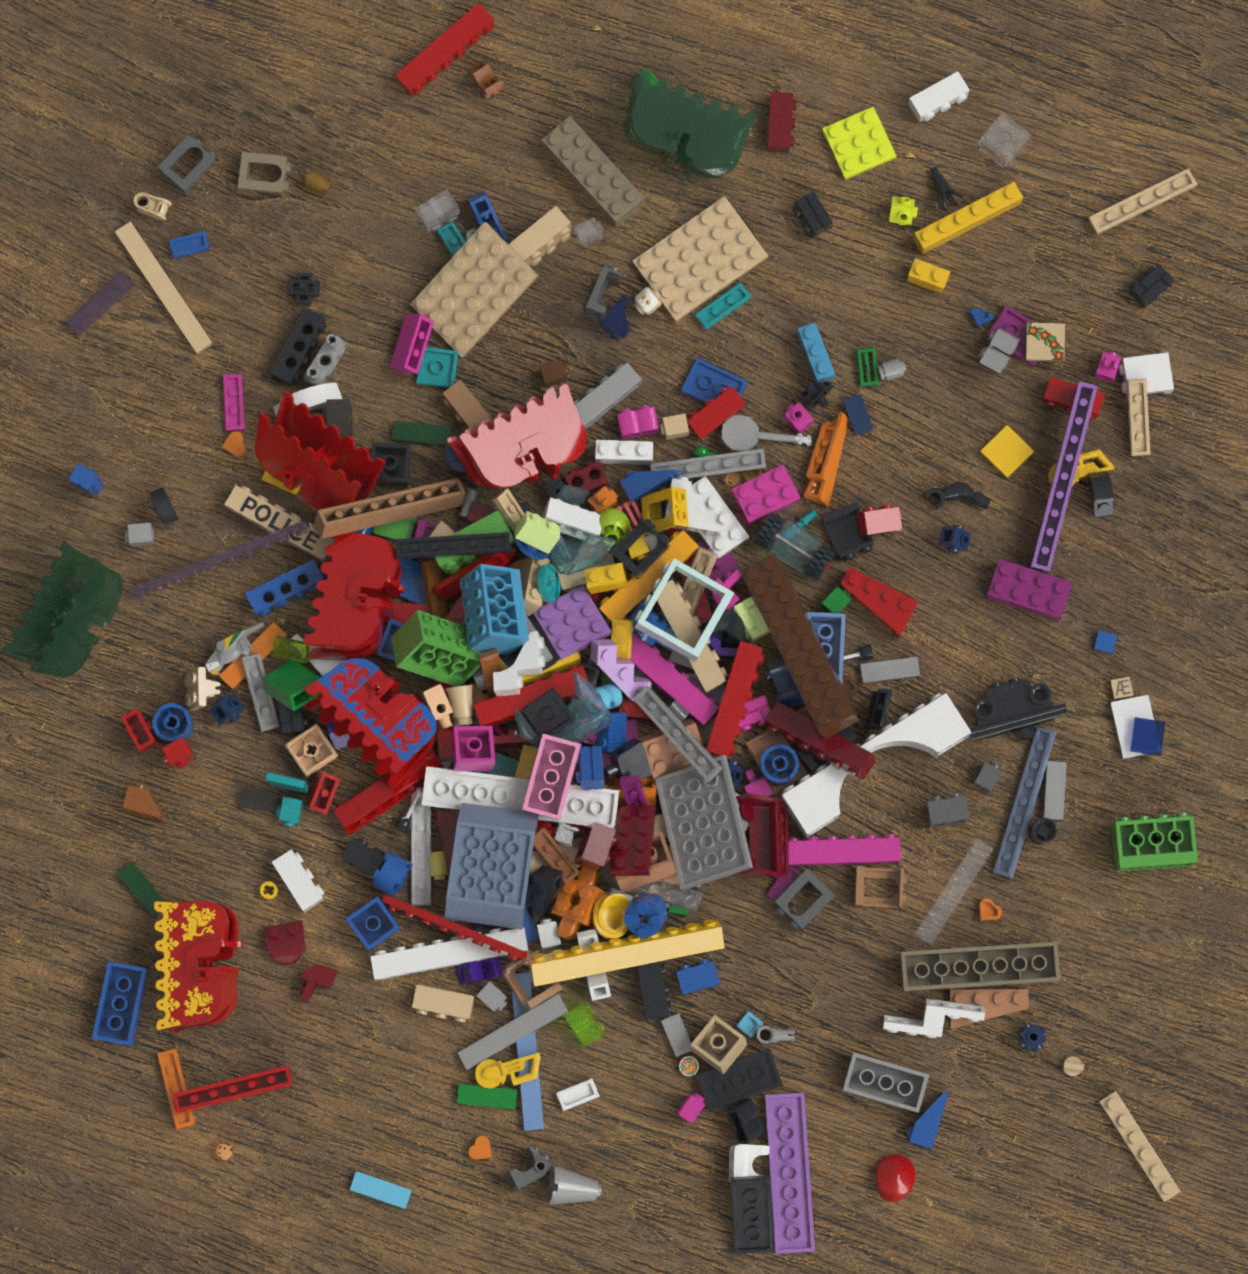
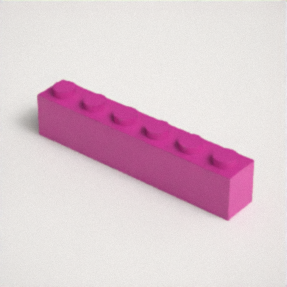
M633 632L630 660L634 663V667L670 700L676 699L689 712L688 715L704 729L719 711L717 701L712 697L708 699L703 694L704 690L700 686L691 684L689 682L690 678L684 672L679 673L674 669L676 666L669 659L665 661L660 656L661 652L654 646L652 648L649 647L641 639L640 635H636Z
M894 834L884 835V838H876V835H865L864 839H857V836H845V839L837 840V836H828L826 840H818V837H807L806 841H799L798 838H788L789 865L900 863L901 861L900 838H895Z

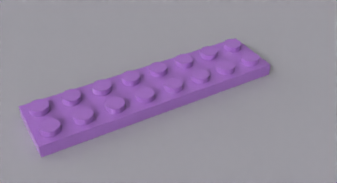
M804 1093L765 1095L768 1146L770 1147L769 1165L775 1254L815 1252Z

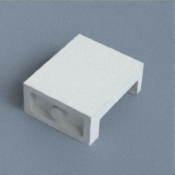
M1168 352L1123 358L1121 364H1119L1120 376L1123 375L1124 381L1121 383L1122 393L1126 394V399V380L1146 378L1147 394L1160 392L1171 394L1174 390Z

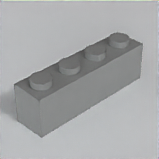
M629 363L619 365L614 370L615 373L610 377L606 376L599 382L600 385L597 388L589 389L584 394L585 397L582 400L574 401L585 430L642 384L641 377Z

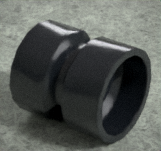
M1049 818L1036 820L1029 830L1031 840L1037 845L1049 844L1057 834L1056 824Z

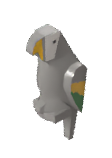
M264 623L241 630L219 641L215 651L205 664L208 672L218 676L220 675L219 671L225 664L236 660L241 654L249 655L253 648L247 636L265 626Z

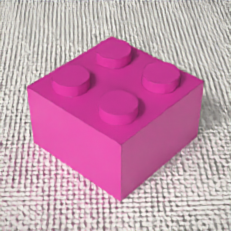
M454 726L451 734L454 772L492 771L495 764L492 726Z

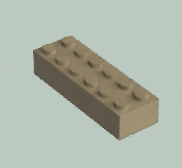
M571 116L542 139V147L615 228L644 205V197Z

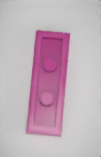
M242 374L223 375L226 432L245 431Z

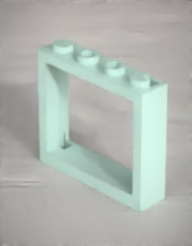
M674 558L672 563L667 562L662 571L665 575L662 580L658 578L653 586L656 589L653 596L649 594L645 600L646 608L644 612L640 610L637 614L635 628L695 662L734 592ZM674 570L723 597L694 648L645 621Z

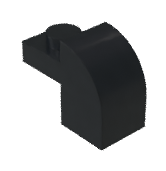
M1108 472L1088 473L1094 517L1113 515L1114 495Z

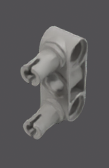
M329 334L312 364L307 369L304 381L312 386L325 384L346 350L348 343L339 336ZM330 358L328 365H321L322 359Z

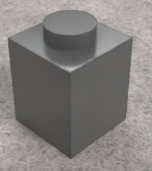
M985 762L973 785L990 794L1003 771L999 770L1000 767L997 764Z

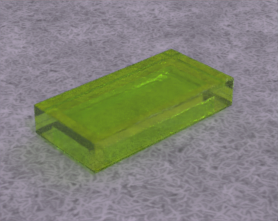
M282 636L274 637L275 656L302 663L309 662V645H304L302 641Z

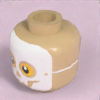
M645 287L634 297V306L642 315H650L662 305L660 300L662 295L656 288Z

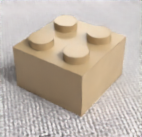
M716 1015L712 1017L690 1044L695 1054L722 1074L727 1071L748 1045L743 1035Z

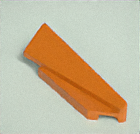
M843 412L838 413L839 416L832 422L827 421L822 424L806 477L811 481L803 497L825 507H829L849 421Z

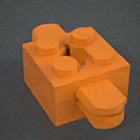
M582 866L578 879H572L566 885L563 884V888L557 896L551 913L561 918L557 934L565 940H573L580 925L594 929V904L598 898L607 895L605 891L595 887L600 875L599 870L594 871Z

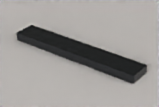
M510 532L396 539V558L398 560L511 553Z

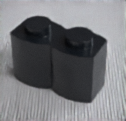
M741 1098L726 1109L728 1121L733 1127L734 1136L739 1144L750 1145L764 1134L763 1123L757 1116L756 1105L751 1098Z

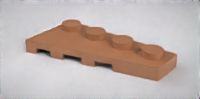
M1028 989L949 990L950 1002L984 1006V1020L1029 1009ZM962 1017L959 1019L950 1018V1029L975 1022Z

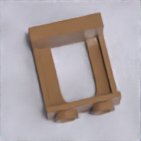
M857 866L854 906L901 909L902 904H906V892H903V885L907 883V873H903L904 868L886 869ZM864 878L894 880L898 885V893L892 898L864 897Z
M530 950L527 951L525 960L509 962L504 966L506 969L502 972V976L526 1013L562 990L559 982L557 984H544L542 986L545 991L530 1000L515 976L517 967L521 965L529 967L528 957H533V955L538 953V950L532 953Z

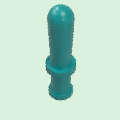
M811 509L808 514L800 517V520L784 531L781 536L787 540L791 539L804 526L807 527L812 519L818 517L817 513Z

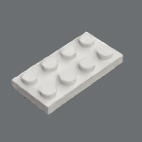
M706 476L692 485L691 496L697 510L709 521L722 525L721 537L699 533L709 548L718 555L717 558H721L749 539V535Z

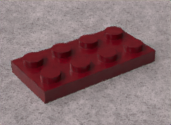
M655 805L617 806L616 831L614 834L617 838L612 849L610 868L612 877L650 876L656 819Z

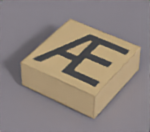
M1130 677L1110 680L1114 700L1133 696Z

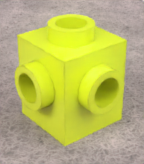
M892 197L889 222L899 225H912V219L917 217L918 207H914L915 199Z

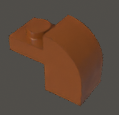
M485 61L468 70L476 86L486 99L496 95L504 87L501 80L495 77L489 64Z

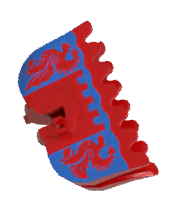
M359 658L343 661L305 688L306 693L311 696L321 693L306 703L305 708L309 711L322 710L320 722L323 724L335 722L334 735L337 737L349 735L350 738L347 741L348 748L355 750L361 747L363 749L361 760L363 762L375 760L377 762L375 773L377 775L389 773L391 777L388 784L392 789H396L404 778L432 750L437 726L435 717L421 703L423 698L420 695L411 694L407 696L404 693L398 694L400 683L391 677H387L373 662Z

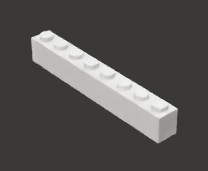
M524 927L523 930L509 928V930L501 931V928L489 930L490 934H485L488 937L525 952L529 951ZM456 936L452 937L449 942H444L443 939L432 941V945L425 946L424 943L414 944L412 949L406 950L405 947L394 948V952L386 953V950L374 952L375 956L370 957L374 980L377 981L456 966L467 962L482 961L493 957L507 956L508 953L501 950L499 954L489 950L490 946L485 943L482 947L472 943V938L464 940Z

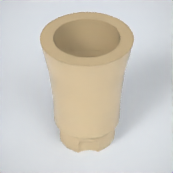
M473 685L447 688L446 691L453 710L452 716L455 719V726L473 725Z

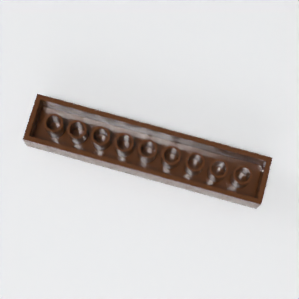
M773 553L741 571L819 733L827 739L860 721L781 560Z

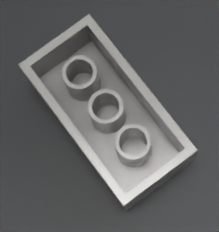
M853 1052L842 1092L919 1113L929 1074Z

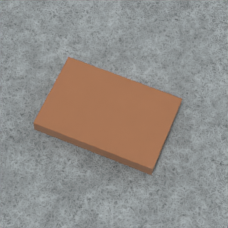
M769 730L745 743L759 769L762 755L767 748L779 744L792 748L782 735H775ZM799 758V768L792 781L785 785H774L768 782L773 793L780 791L807 775ZM782 761L775 762L777 769L784 768Z

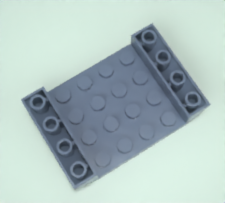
M461 803L446 897L445 919L523 930L524 909L539 814Z

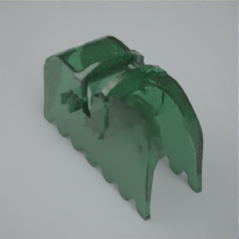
M644 71L640 73L639 78H633L624 121L625 134L633 146L643 152L658 155L662 163L668 165L676 152L679 140H681L677 159L683 164V177L689 179L691 173L706 179H716L733 170L740 159L748 134L756 119V113L748 112L744 117H739L737 106L731 105L726 111H723L720 100L713 99L709 104H704L702 93L696 92L691 98L686 97L685 87L680 85L674 91H669L668 82L665 79H660L656 85H652L650 74Z
M65 541L60 547L62 557L51 562L53 573L50 576L43 577L41 581L43 591L32 596L33 608L25 610L22 614L23 626L16 627L13 630L14 642L6 644L2 650L3 654L34 663L31 667L33 672L45 673L60 678L73 675L84 665L94 644L97 645L100 640L99 636L89 631L91 624L103 627L111 621L119 605L123 590L122 575L106 567L97 559L78 551Z

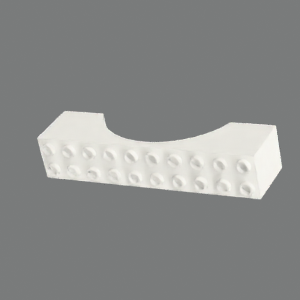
M939 693L930 699L931 701H929L928 705L925 706L923 703L916 707L912 715L909 716L907 713L900 717L896 725L892 726V724H889L881 729V734L878 736L875 734L869 736L860 747L872 753L886 747L907 746L923 750L936 758L968 738L971 731L947 693L944 695ZM825 764L818 768L812 777L807 775L799 780V785L796 787L791 785L783 790L781 799L787 804L788 812L805 839L838 819L840 815V790L843 780L847 775L845 770H838L832 765L827 767Z

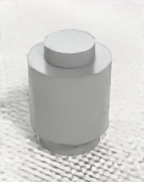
M899 358L883 362L880 366H877L882 381L902 377L904 372L907 371L904 360L900 361Z

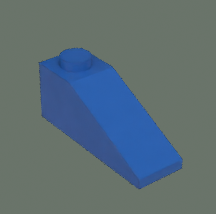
M481 191L467 198V203L479 227L484 222H487L509 244L487 194Z
M677 469L631 471L620 482L629 500L638 502L641 500V497L651 494L684 472Z
M944 1091L916 1120L913 1127L909 1126L906 1135L909 1138L908 1143L927 1149L933 1148L949 1092Z

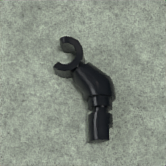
M955 482L945 487L944 491L937 488L930 489L924 495V499H929L931 494H937L940 497V502L936 505L937 509L943 506L945 500H948V502L954 500L962 501L963 499L966 501L971 500L972 504L987 510L991 502V498L983 495L980 491L974 492V489L964 482Z

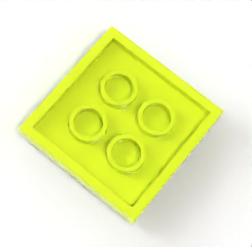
M874 107L822 128V132L845 180L894 160L897 157Z

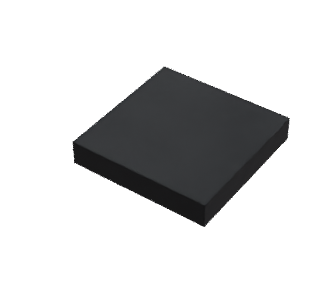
M554 687L522 708V711L541 738L543 734L554 735L576 720Z

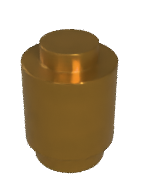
M312 170L311 173L307 172L303 179L306 188L320 195H327L332 185L328 177L315 170Z

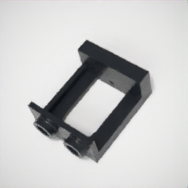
M642 517L634 529L617 546L614 545L609 550L638 580L671 547L668 543L670 539L662 531L658 533L654 529L656 526L649 519L645 521ZM651 533L655 535L657 546L636 566L624 553L643 534Z

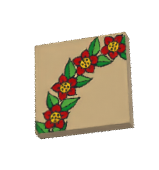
M1027 322L1026 361L1064 362L1065 324Z

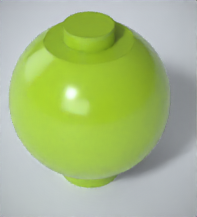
M607 508L598 513L602 529L597 540L606 546H617L630 533V521L621 510Z

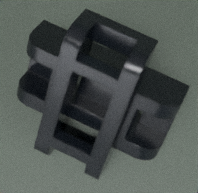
M297 273V280H288L287 294L290 297H296V305L311 306L312 297H320V281H313L312 273Z
M829 381L808 385L806 390L800 394L804 407L806 409L814 408L818 404L822 408L826 407L828 402L824 397L830 392L833 385Z

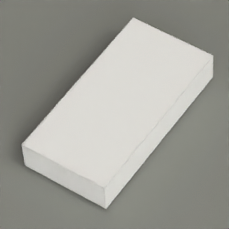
M592 1078L556 1093L563 1111L599 1097Z

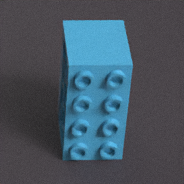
M479 564L460 579L469 650L487 652L497 649L498 654L510 655L529 641L520 569Z

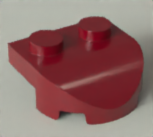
M302 920L264 927L265 942L269 956L279 964H294L306 952L307 945Z

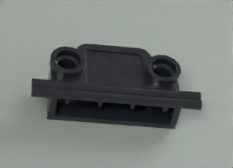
M1020 677L1008 680L1009 683L1004 685L1001 682L990 685L985 698L978 700L974 706L973 713L977 727L970 729L971 741L977 739L985 740L1014 732L1027 726H1036L1055 721L1058 717L1068 715L1066 704L1053 706L1051 690L1042 683L1035 684L1032 687L1028 680H1020Z

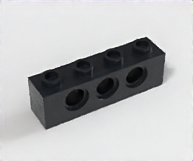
M306 307L302 309L270 372L272 378L293 387L294 383L299 382L302 374L300 371L303 366H307L310 359L308 355L311 349L314 350L318 344L317 338L320 333L324 332L327 326L323 315ZM306 328L313 329V332L309 335L303 333ZM299 344L305 346L302 351H296L295 347ZM289 361L296 362L293 368H288L286 365Z

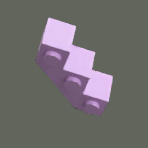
M610 639L591 640L590 659L630 700L634 701L633 698L646 685L651 688V681L645 676H634V663L630 659L616 658L617 645Z

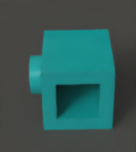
M283 797L282 805H278L277 816L280 822H283V826L294 827L295 824L300 825L304 805L302 800Z

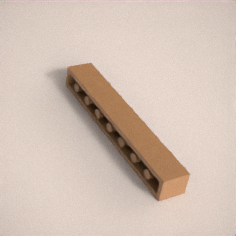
M459 478L321 509L317 511L314 525L321 539L460 507L466 492Z

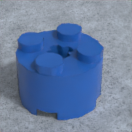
M641 601L628 616L627 620H633L632 632L635 631L641 636L643 641L653 646L658 641L635 628L637 614L640 610L644 612L646 608L644 602ZM654 608L645 620L664 632L670 627L669 622L663 618L661 619L662 614Z
M175 703L159 707L152 720L155 733L168 744L181 737L187 740L193 732V719L190 713L184 707ZM172 720L177 722L173 728L169 726Z
M783 744L767 748L760 761L761 774L769 783L774 785H785L792 781L799 768L796 752ZM782 761L784 768L777 769L775 762Z
M388 852L382 861L384 862L382 868H377L372 883L378 889L395 897L396 892L400 891L407 880L406 873L408 870H412L413 864L395 853Z
M641 893L627 907L624 923L632 933L640 938L653 936L660 930L668 918L667 904L656 894Z

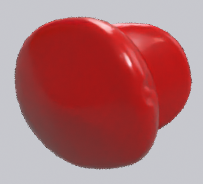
M892 1154L884 1157L879 1162L876 1169V1184L879 1194L884 1200L897 1202L913 1189L916 1171L908 1158Z

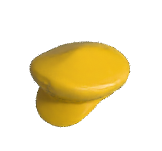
M607 894L601 896L595 902L593 923L601 936L609 939L620 938L629 929L624 923L625 911L629 906L626 896L622 894Z

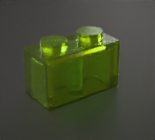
M583 1002L564 1014V1017L586 1049L604 1037L603 1032L605 1028L600 1021L596 1022L592 1017L595 1013L589 1004L585 1006Z

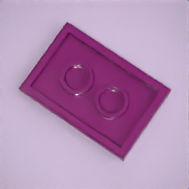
M1006 305L987 333L986 338L989 339L993 330L997 331L999 328L1020 338L1013 355L1034 367L1037 361H1026L1027 322H1034Z

